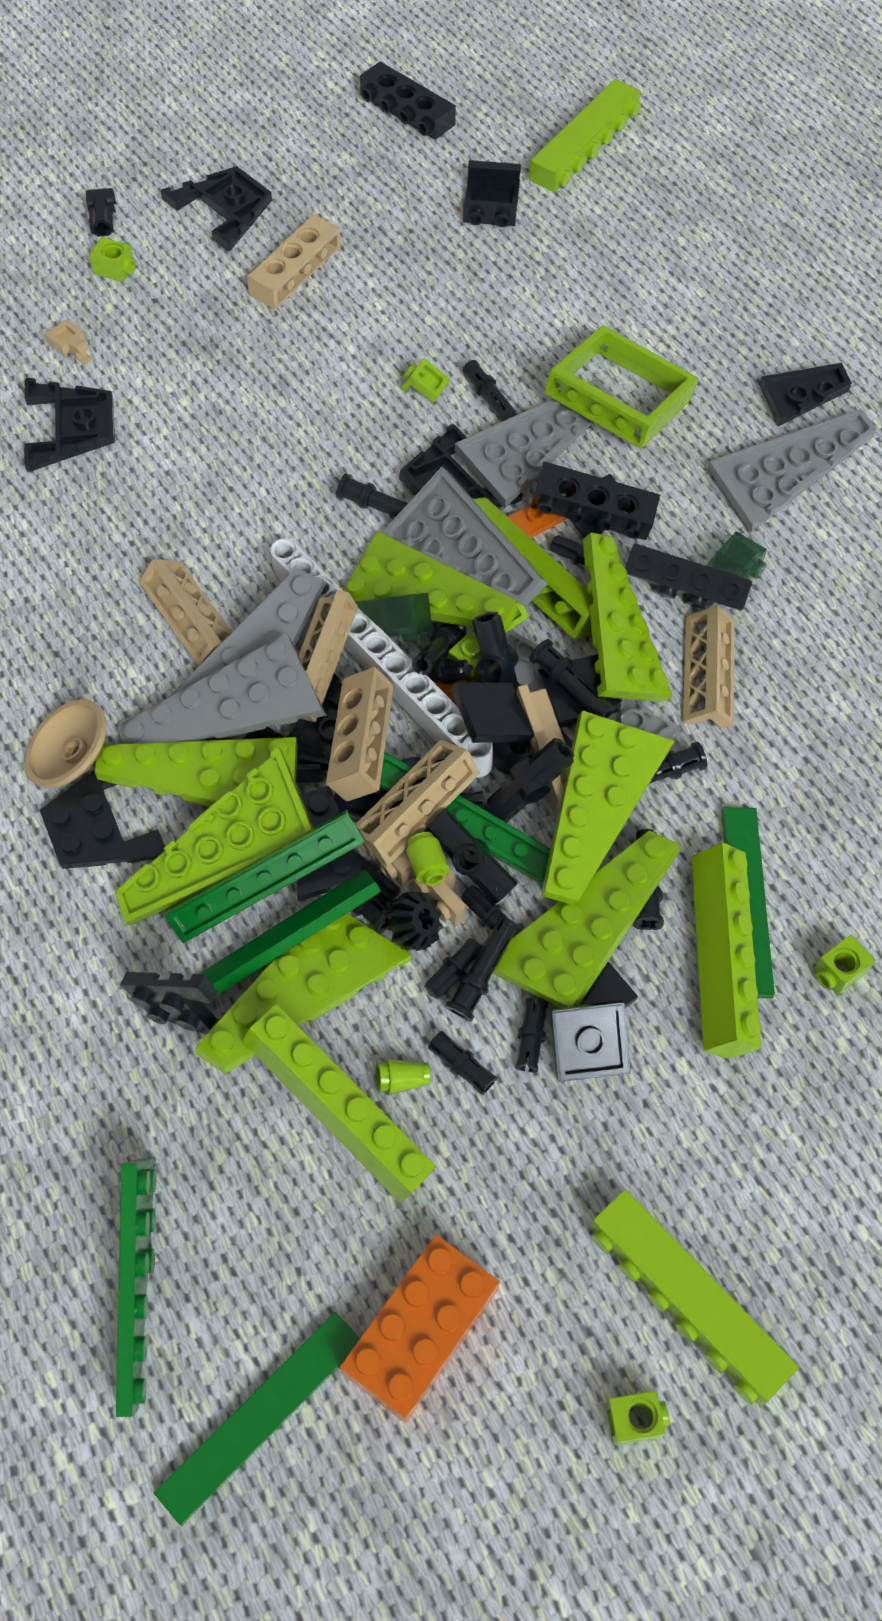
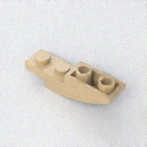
M372 825L366 833L371 834L379 825ZM364 843L359 845L368 857L372 855L376 857L370 846ZM407 848L389 866L382 863L379 864L380 870L389 880L395 879L401 886L411 880V884L416 892L428 893L430 899L438 900L436 910L443 913L439 917L442 921L449 920L456 927L466 920L467 906L452 890L455 887V873L451 869L447 876H445L444 881L437 885L428 886L417 881L406 853Z

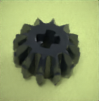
M410 891L402 893L398 898L389 902L391 910L384 915L390 920V925L385 929L393 932L391 942L399 943L400 948L407 951H420L431 947V944L440 940L438 932L444 927L439 922V917L443 913L436 910L438 900L430 899L428 893Z

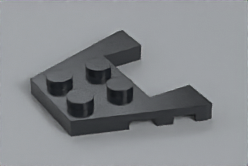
M238 166L206 175L207 180L194 183L190 180L183 182L182 188L171 191L170 187L160 190L162 200L176 211L199 198L227 220L225 223L212 230V237L214 241L228 252L232 250L272 202L271 191Z
M25 378V400L27 405L55 403L56 437L55 441L24 443V464L27 472L115 443L114 398L112 391L77 385L75 389L60 387L59 382L49 381L47 385L37 383L34 378Z
M455 424L448 426L444 435L441 437L437 436L425 452L421 451L400 470L399 480L414 496L443 467L456 479L472 499L486 497L497 508L503 507L486 487L481 488L451 456L456 453L455 443L467 438ZM520 493L509 505L522 501L523 494Z
M335 673L332 676L322 703L327 716L318 717L316 722L301 719L287 736L296 737L298 764H321L323 769L327 771L342 688L341 680ZM267 726L265 729L249 732L243 739L285 737Z
M95 770L40 809L62 869L155 860L165 851L163 849L165 845L158 829L128 841L123 840L104 793V789L118 784L98 780Z
M125 973L120 985L131 996L130 1000L147 1012L146 1017L156 1023L166 1024V1022H170L186 1030L207 1035L220 1020L202 1003L212 1004L218 991L203 974H193L190 980H183L184 975L181 973H171L168 980L159 979L160 975L158 973Z

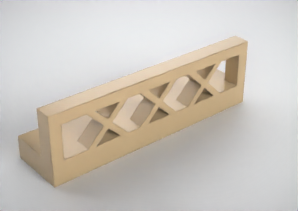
M152 559L139 583L199 667L223 642L219 637L225 640L232 631L181 561Z
M337 590L334 599L321 596L299 653V657L304 668H307L306 672L321 705L358 610V606L349 592ZM327 608H330V610H329V612H328V615H327V618H326V620H325V622H324L323 619H324L325 613H326V611H327ZM318 639L316 647L313 649L314 642ZM312 715L299 719L316 722L317 718Z
M719 605L686 616L683 722L685 724H696L711 719L719 727L734 725L735 620ZM707 621L705 628L697 635L696 624ZM705 644L707 646L706 652L699 661L695 660V654ZM704 670L706 671V677L697 688L695 687V680ZM703 696L705 698V709L694 712L695 705Z
M527 684L519 686L516 693L534 733L530 740L533 749L532 756L534 757L553 738L561 739L565 743L546 689L530 692ZM567 769L549 784L551 790L546 795L556 819Z
M440 740L356 823L365 838L364 844L370 846L380 863L389 866L408 847L407 841L413 835L423 832L480 774L467 749ZM444 753L449 754L445 760L435 763ZM427 777L422 783L412 786L418 779ZM403 800L398 807L389 809L395 802ZM380 823L371 834L366 833L372 825Z

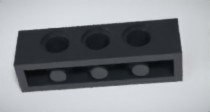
M378 62L360 75V93L365 101H371L381 107L385 113H391L399 118L403 124H409L416 128L423 136H429L436 140L455 126L456 105L383 62Z
M544 461L531 508L538 509L545 514L566 517L573 522H584L594 525L601 530L622 533L632 539L647 540L654 523L660 494Z

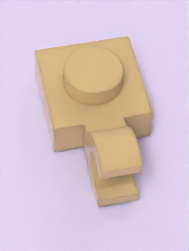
M67 319L44 333L47 343L62 355L72 352L74 357L83 365L92 360V357L86 352L90 348L85 343L84 333Z

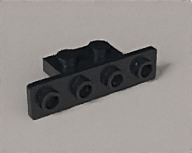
M633 544L625 565L627 575L652 582L654 588L659 589L657 594L670 599H675L676 595L688 598L687 604L704 609L706 604L713 606V603H717L742 611L752 587V581L639 544Z

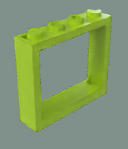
M602 325L550 370L544 394L642 449L692 399L699 378ZM603 344L607 346L608 349H604L603 347H601V345ZM599 353L672 394L649 416H646L574 374ZM637 429L642 431L641 436L636 434Z

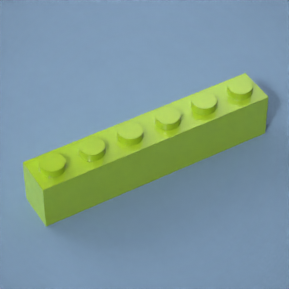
M614 79L530 160L529 181L554 193L561 186L565 187L575 172H581L589 158L593 159L596 157L599 148L603 144L608 145L613 134L617 130L622 131L630 117L635 118L641 107L639 102L641 90L618 79Z
M486 497L473 499L548 583L532 601L574 640L591 636L589 606L593 604V595L588 593V589Z
M721 842L691 856L703 1050L722 1058H734L761 1049V1025L758 1012V990L756 987L755 956L752 938L753 926L750 913L746 853Z
M277 1004L249 1028L242 1042L400 1203L411 1195L437 1167Z
M626 1189L593 1220L590 1229L594 1232L591 1235L594 1243L603 1252L608 1253L611 1250L621 1261L619 1268L628 1279L634 1283L638 1279L650 1291L647 1297L651 1303L661 1312L667 1309L678 1320L675 1324L678 1331L688 1341L694 1342L697 1340L707 1351L704 1356L709 1364L719 1373L726 1371L737 1382L734 1388L747 1403L752 1405L756 1402L762 1407L800 1368Z

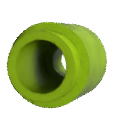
M421 832L413 835L407 841L408 848L406 853L417 881L428 886L441 883L449 873L450 867L439 840L430 832Z

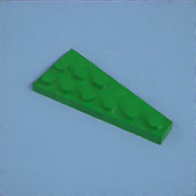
M141 1158L121 1164L116 1417H133L139 1409V1404H144L146 1400V1378H141L142 1362L146 1360L147 1337L144 1336V1324L148 1313L147 1280L148 1273H153L155 1268V1250L150 1248L151 1232L155 1231L156 1211L153 1208V1194L156 1190L157 1182L156 1158Z

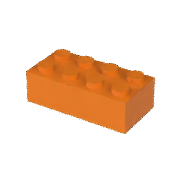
M435 1234L340 1366L341 1374L406 1424L497 1293L500 1281Z

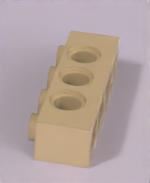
M313 214L289 238H286L273 253H270L258 267L247 276L249 296L276 309L341 247L340 227Z
M375 667L346 677L342 682L326 784L346 802L379 791L394 685Z

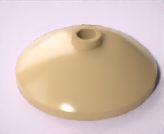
M79 699L68 702L53 711L37 728L27 747L25 771L29 779L42 788L50 789L69 784L82 776L99 756L106 739L107 721L103 710L90 700Z

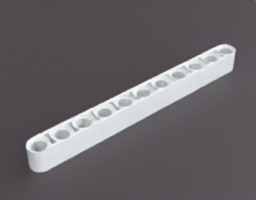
M279 539L271 545L270 554L273 571L281 581L294 569L324 579L325 587L312 611L313 615L321 596L334 599L337 590L343 591L294 541ZM358 606L344 647L366 670L375 667L394 685L392 697L436 743L444 740L467 749L480 772L476 778L488 775L493 767L492 743H472L458 706L427 675H422L423 671L420 674L416 673L412 667V660ZM327 608V611H326L325 616H324V619H323L324 622H325V620H326V618H327V615H328V612H329L330 608Z

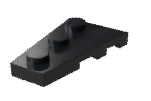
M842 363L762 376L760 381V387L778 426L849 392L852 384Z
M329 786L300 794L313 828L340 814ZM354 849L298 879V902L327 893L361 872L362 870Z

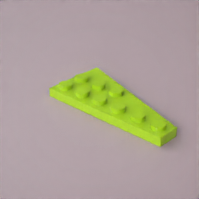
M379 531L376 532L343 588V591L349 592L355 603L363 610L473 627L472 620L475 617L488 612H498L501 615L505 632H507L519 609L515 599Z
M590 533L583 539L585 568L591 575V581L587 583L588 593L593 595V604L589 606L593 646L598 650L599 660L595 662V671L601 675V684L597 687L598 696L653 702L667 701L673 697L669 681L662 669L657 649L649 635L647 623L643 619L637 603V597L631 588L627 571L617 551V545L611 536Z
M585 711L579 714L571 748L575 755L573 757L574 763L567 768L541 896L566 904H576L675 740Z
M296 737L103 745L96 759L95 774L97 779L134 789L138 786L153 789L155 794L167 796L168 793L182 796L184 801L211 807L227 791L232 792L247 778L245 775L254 767L259 768L271 757L269 754L278 746L283 751L296 783L297 740Z
M279 746L269 754L271 757L259 768L254 767L245 775L247 778L232 792L227 791L188 826L189 830L178 840H172L164 847L165 851L151 864H145L114 892L126 924H135L185 901L313 829L283 751Z
M651 831L645 833L594 874L576 904H566L559 901L512 938L493 974L557 1007L580 1005L680 852L679 843Z
M345 914L274 959L195 1047V1054L226 1074L256 1056L242 1040L249 1028L275 1004L298 1026L308 1020L311 1023L356 996L358 990L372 982L377 983L384 979L386 973L396 967L404 966L411 961L412 954L401 949L398 945L376 933L349 914Z

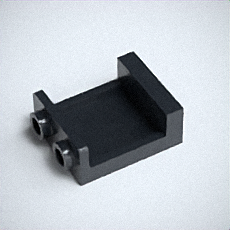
M469 160L467 189L463 204V223H471L472 225L488 224L499 227L516 225L521 164Z

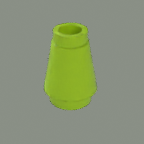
M387 1058L384 1062L376 1063L375 1076L378 1092H386L387 1095H392L422 1087L423 1085H430L431 1074L428 1063Z

